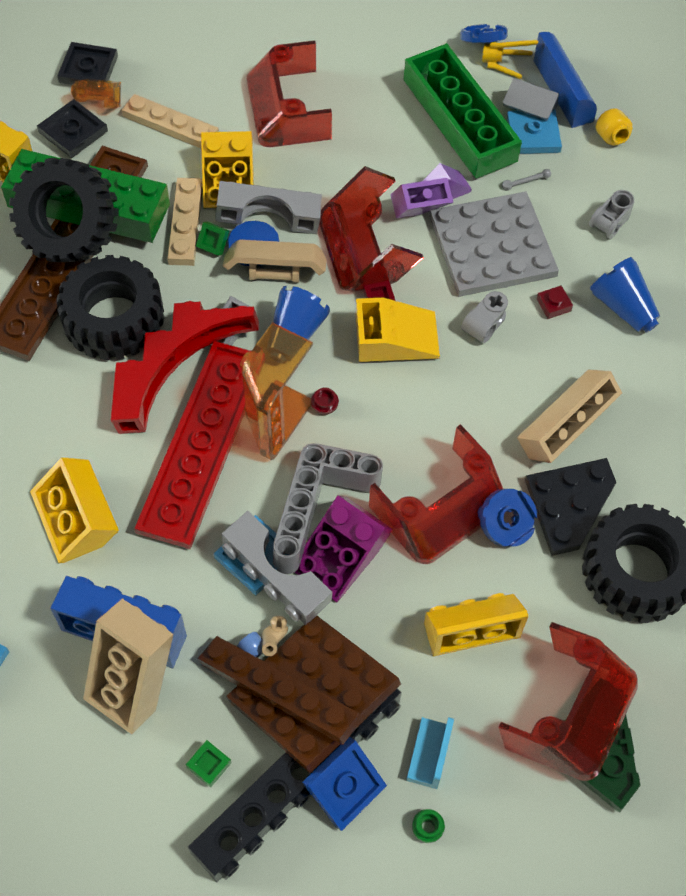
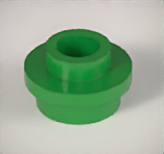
M424 809L415 815L412 822V830L418 840L424 843H433L439 840L444 833V820L435 810ZM424 822H431L434 825V830L431 832L424 831L422 828Z

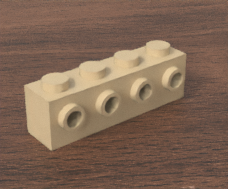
M588 369L517 437L530 460L552 463L622 394L612 372Z

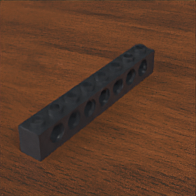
M397 688L349 737L356 740L357 743L362 739L369 740L379 729L377 724L384 717L390 719L400 709L401 705L399 702L402 692ZM286 752L188 846L190 854L216 882L222 877L225 880L231 877L240 867L238 861L246 853L250 856L254 854L264 843L262 838L271 829L274 832L277 831L287 821L288 817L286 814L294 806L300 808L310 798L311 793L303 784L305 779L297 780L291 775L296 768L303 767ZM274 790H281L286 794V797L280 803H273L268 799L269 794ZM251 813H258L262 816L261 823L254 827L246 825L244 820ZM227 836H233L238 839L237 846L230 851L223 850L220 847L221 841Z

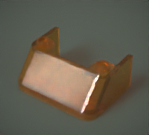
M273 322L251 353L247 352L240 363V367L243 368L242 377L247 420L260 454L270 460H274L311 407L310 397L286 386V383L313 346L312 341Z

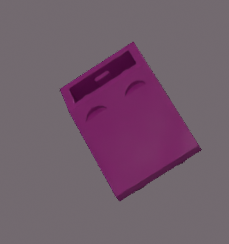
M337 495L305 544L300 566L295 573L301 575L311 571L332 591V599L338 602L378 554L393 528L349 498Z

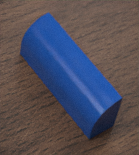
M539 32L533 61L550 91L559 93L558 105L570 126L574 128L593 123L597 106L558 39L553 33Z

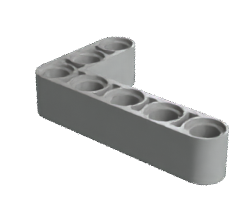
M316 443L303 447L274 541L273 565L277 571L283 574H291L298 570L322 484L325 483L364 492L376 491L381 485L383 462L378 456Z

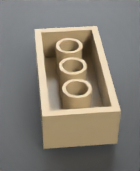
M122 598L96 621L83 699L127 732L133 734L156 711L174 634L164 625L155 622L145 615L140 608L131 605Z

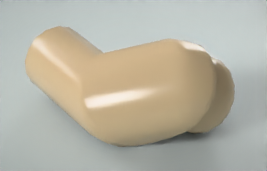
M283 616L273 617L270 621L271 625L262 632V652L266 656L276 654L277 644L288 632L287 620Z

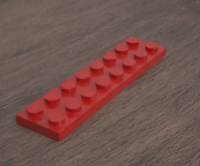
M217 341L213 342L134 528L136 534L191 550L265 364V354Z

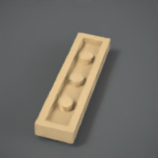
M136 94L131 97L122 109L123 117L198 148H201V132H219L218 127Z
M177 178L168 251L169 265L195 266L203 190L202 178Z

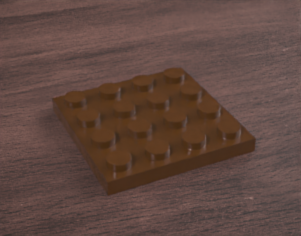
M316 616L306 625L299 628L277 649L275 655L269 656L264 661L357 711L362 718L358 726L401 685L399 677L319 616ZM236 686L226 696L236 709L309 773L340 745L335 740L239 686Z

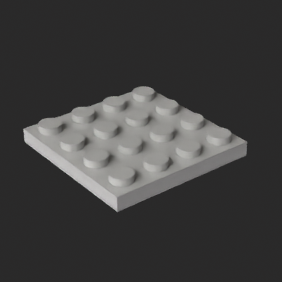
M527 191L430 210L429 217L458 297L558 276L559 269Z

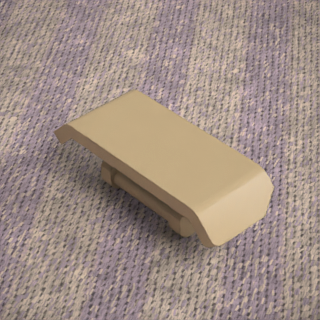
M237 240L225 254L222 266L229 270L237 263L249 264V280H289L299 283L300 267H311L318 275H321L326 271L327 259L322 249L312 243ZM257 264L293 266V270L257 268Z

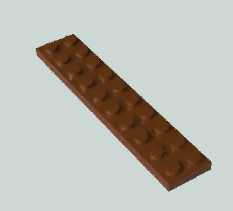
M103 145L90 164L91 166L141 178L148 168L146 159ZM55 219L50 227L59 236L66 237L75 232L79 225ZM32 254L0 305V351L27 361L31 360L59 314L57 310V295L59 294L61 283L66 281L65 277L71 270L75 272L77 270L76 267L82 262L85 264L89 263L94 255H90V258L85 261L51 262L47 261L46 258H38Z

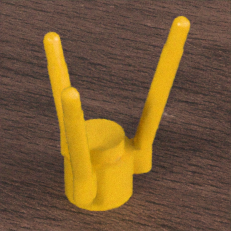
M538 40L485 43L482 62L488 63L487 68L496 69L521 79V74L498 65L497 62H502L503 54L532 55V51L504 48L537 45Z

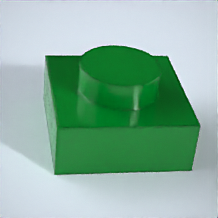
M207 221L203 222L196 247L220 256L223 254L230 230Z
M206 740L186 763V767L211 788L232 762L229 757Z

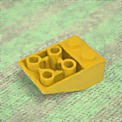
M0 121V181L4 182L21 149L32 151L30 139L24 132L16 131Z
M252 131L201 132L203 208H217L220 181L254 185Z
M387 298L356 299L355 318L359 362L440 359L435 311Z

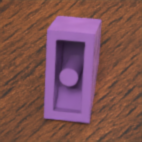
M448 178L401 184L390 194L396 219L420 215L453 203Z

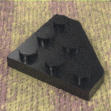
M607 458L526 475L525 483L530 497L536 506L537 517L551 556L579 550L616 484Z

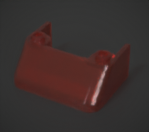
M315 40L276 45L247 74V88L257 139L264 147L332 140V110L306 111L303 101L296 98L284 99L279 80L280 76L316 72Z
M364 166L321 209L319 222L338 284L341 289L350 292L364 290V285L390 281V284H394L424 258L421 253L395 244H391L381 253L372 224L378 220L382 213V204L379 197L396 180L390 175Z
M461 424L456 427L452 449L463 460V469L470 478L426 508L419 499L412 496L403 497L393 504L376 483L370 486V509L382 522L393 528L391 533L413 559L421 564L433 563L481 528L478 517L479 507L483 505L485 499L492 492L504 489L490 455Z
M551 622L549 628L554 650L575 658L579 665L590 669L566 721L553 716L541 718L535 724L531 734L503 722L500 723L498 728L505 749L576 779L587 781L599 774L638 689V679L635 671L598 638Z

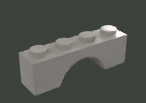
M220 181L215 221L241 225L249 215L265 211L281 216L289 224L291 231L317 234L321 215L322 194Z
M246 511L222 533V549L233 560L237 558L244 565L242 568L251 579L256 580L258 578L265 585L263 589L267 595L274 601L279 599L286 606L284 608L286 613L294 621L300 620L306 625L332 602V591L311 571L301 575H287L277 571L269 564L265 557V549L269 542V530L249 511Z

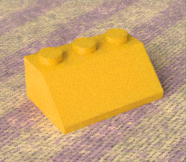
M61 457L30 491L58 563H65L102 548L119 531L89 460Z
M497 593L489 596L486 600L477 602L474 599H468L460 602L458 606L447 608L445 605L433 607L425 614L424 626L434 657L520 638L528 619V613L514 594L505 595L504 593Z

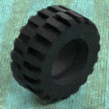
M48 158L44 162L38 161L31 165L32 171L25 170L20 175L22 182H15L12 190L16 194L9 201V206H13V213H9L10 222H15L16 227L13 228L16 237L23 238L21 244L26 249L33 250V255L38 258H46L47 261L51 262L85 261L90 258V255L96 256L102 251L101 246L108 245L112 240L108 235L110 232H115L118 225L113 223L114 216H119V208H114L113 202L117 201V197L114 192L109 191L111 184L108 179L101 178L102 173L96 168L89 167V164L65 158ZM63 185H68L75 189L80 196L83 206V216L79 227L75 232L66 237L59 236L53 231L46 215L47 202L51 194Z
M105 255V258L98 259V257L91 258V262L86 264L82 262L76 267L77 270L75 272L71 270L65 277L66 281L61 283L59 294L57 295V310L69 342H72L78 351H85V354L92 358L98 355L101 360H110V357H116L117 360L125 359V355L131 354L133 356L140 353L139 349L144 348L145 333L160 330L164 322V308L160 286L150 269L144 268L143 264L136 260L131 262L128 257L120 256V258H114V255ZM108 298H125L134 303L129 310L116 317L100 318L89 314L93 306Z
M637 504L626 505L624 511L621 507L612 510L610 515H605L598 522L597 527L594 528L582 558L584 560L582 574L587 576L585 584L589 591H595L593 597L598 604L605 603L608 606L606 611L612 615L618 612L622 614L623 620L630 622L633 617L638 618L639 623H649L652 617L657 622L664 620L668 614L674 615L686 603V528L683 526L685 521L679 516L676 518L672 517L667 509L661 508L660 511L653 509L654 505L644 504L642 508H638ZM626 545H640L651 549L664 562L667 578L657 582H645L630 576L619 564L616 550Z

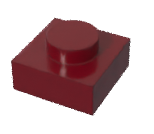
M390 281L364 285L363 292L365 298H387L396 301Z
M562 285L539 292L537 295V301L547 319L572 311L573 304Z

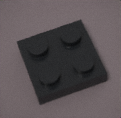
M71 42L57 75L58 82L105 90L118 58L117 49Z
M75 99L37 125L38 132L70 158L74 157L108 131L106 123Z

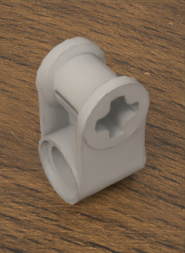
M627 190L614 192L595 211L589 221V226L592 228L597 227L607 234L606 237L612 239L630 218L634 205L633 194Z
M498 291L488 293L476 308L469 312L462 323L461 329L480 342L486 343L506 318L507 297Z

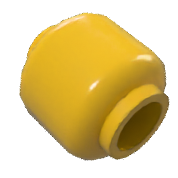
M616 108L605 111L600 115L596 123L597 133L607 144L612 146L626 142L633 129L630 119L621 110Z

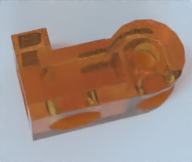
M84 79L74 82L71 87V94L78 102L102 100L104 101V108L121 107V82Z

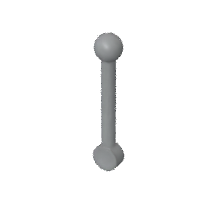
M544 169L542 173L515 181L505 180L502 183V188L505 191H509L512 189V186L539 178L548 179L551 176V171Z

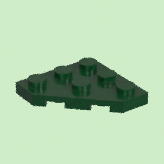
M598 678L546 743L542 751L620 813L641 784L639 773L636 772L635 751L631 730L628 728L625 697Z

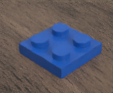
M350 737L303 781V784L330 821L340 831L387 786L356 740Z

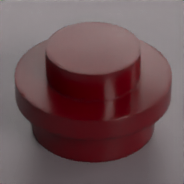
M320 388L311 397V406L319 414H331L338 407V396L330 388Z

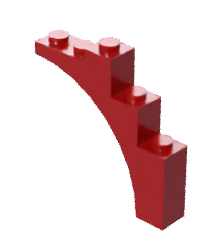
M201 301L174 303L172 331L158 330L145 333L143 361L128 360L116 363L111 422L118 434L146 432L149 412L159 390L178 366L198 350L223 338L240 333L258 331L259 321L254 306L204 310Z

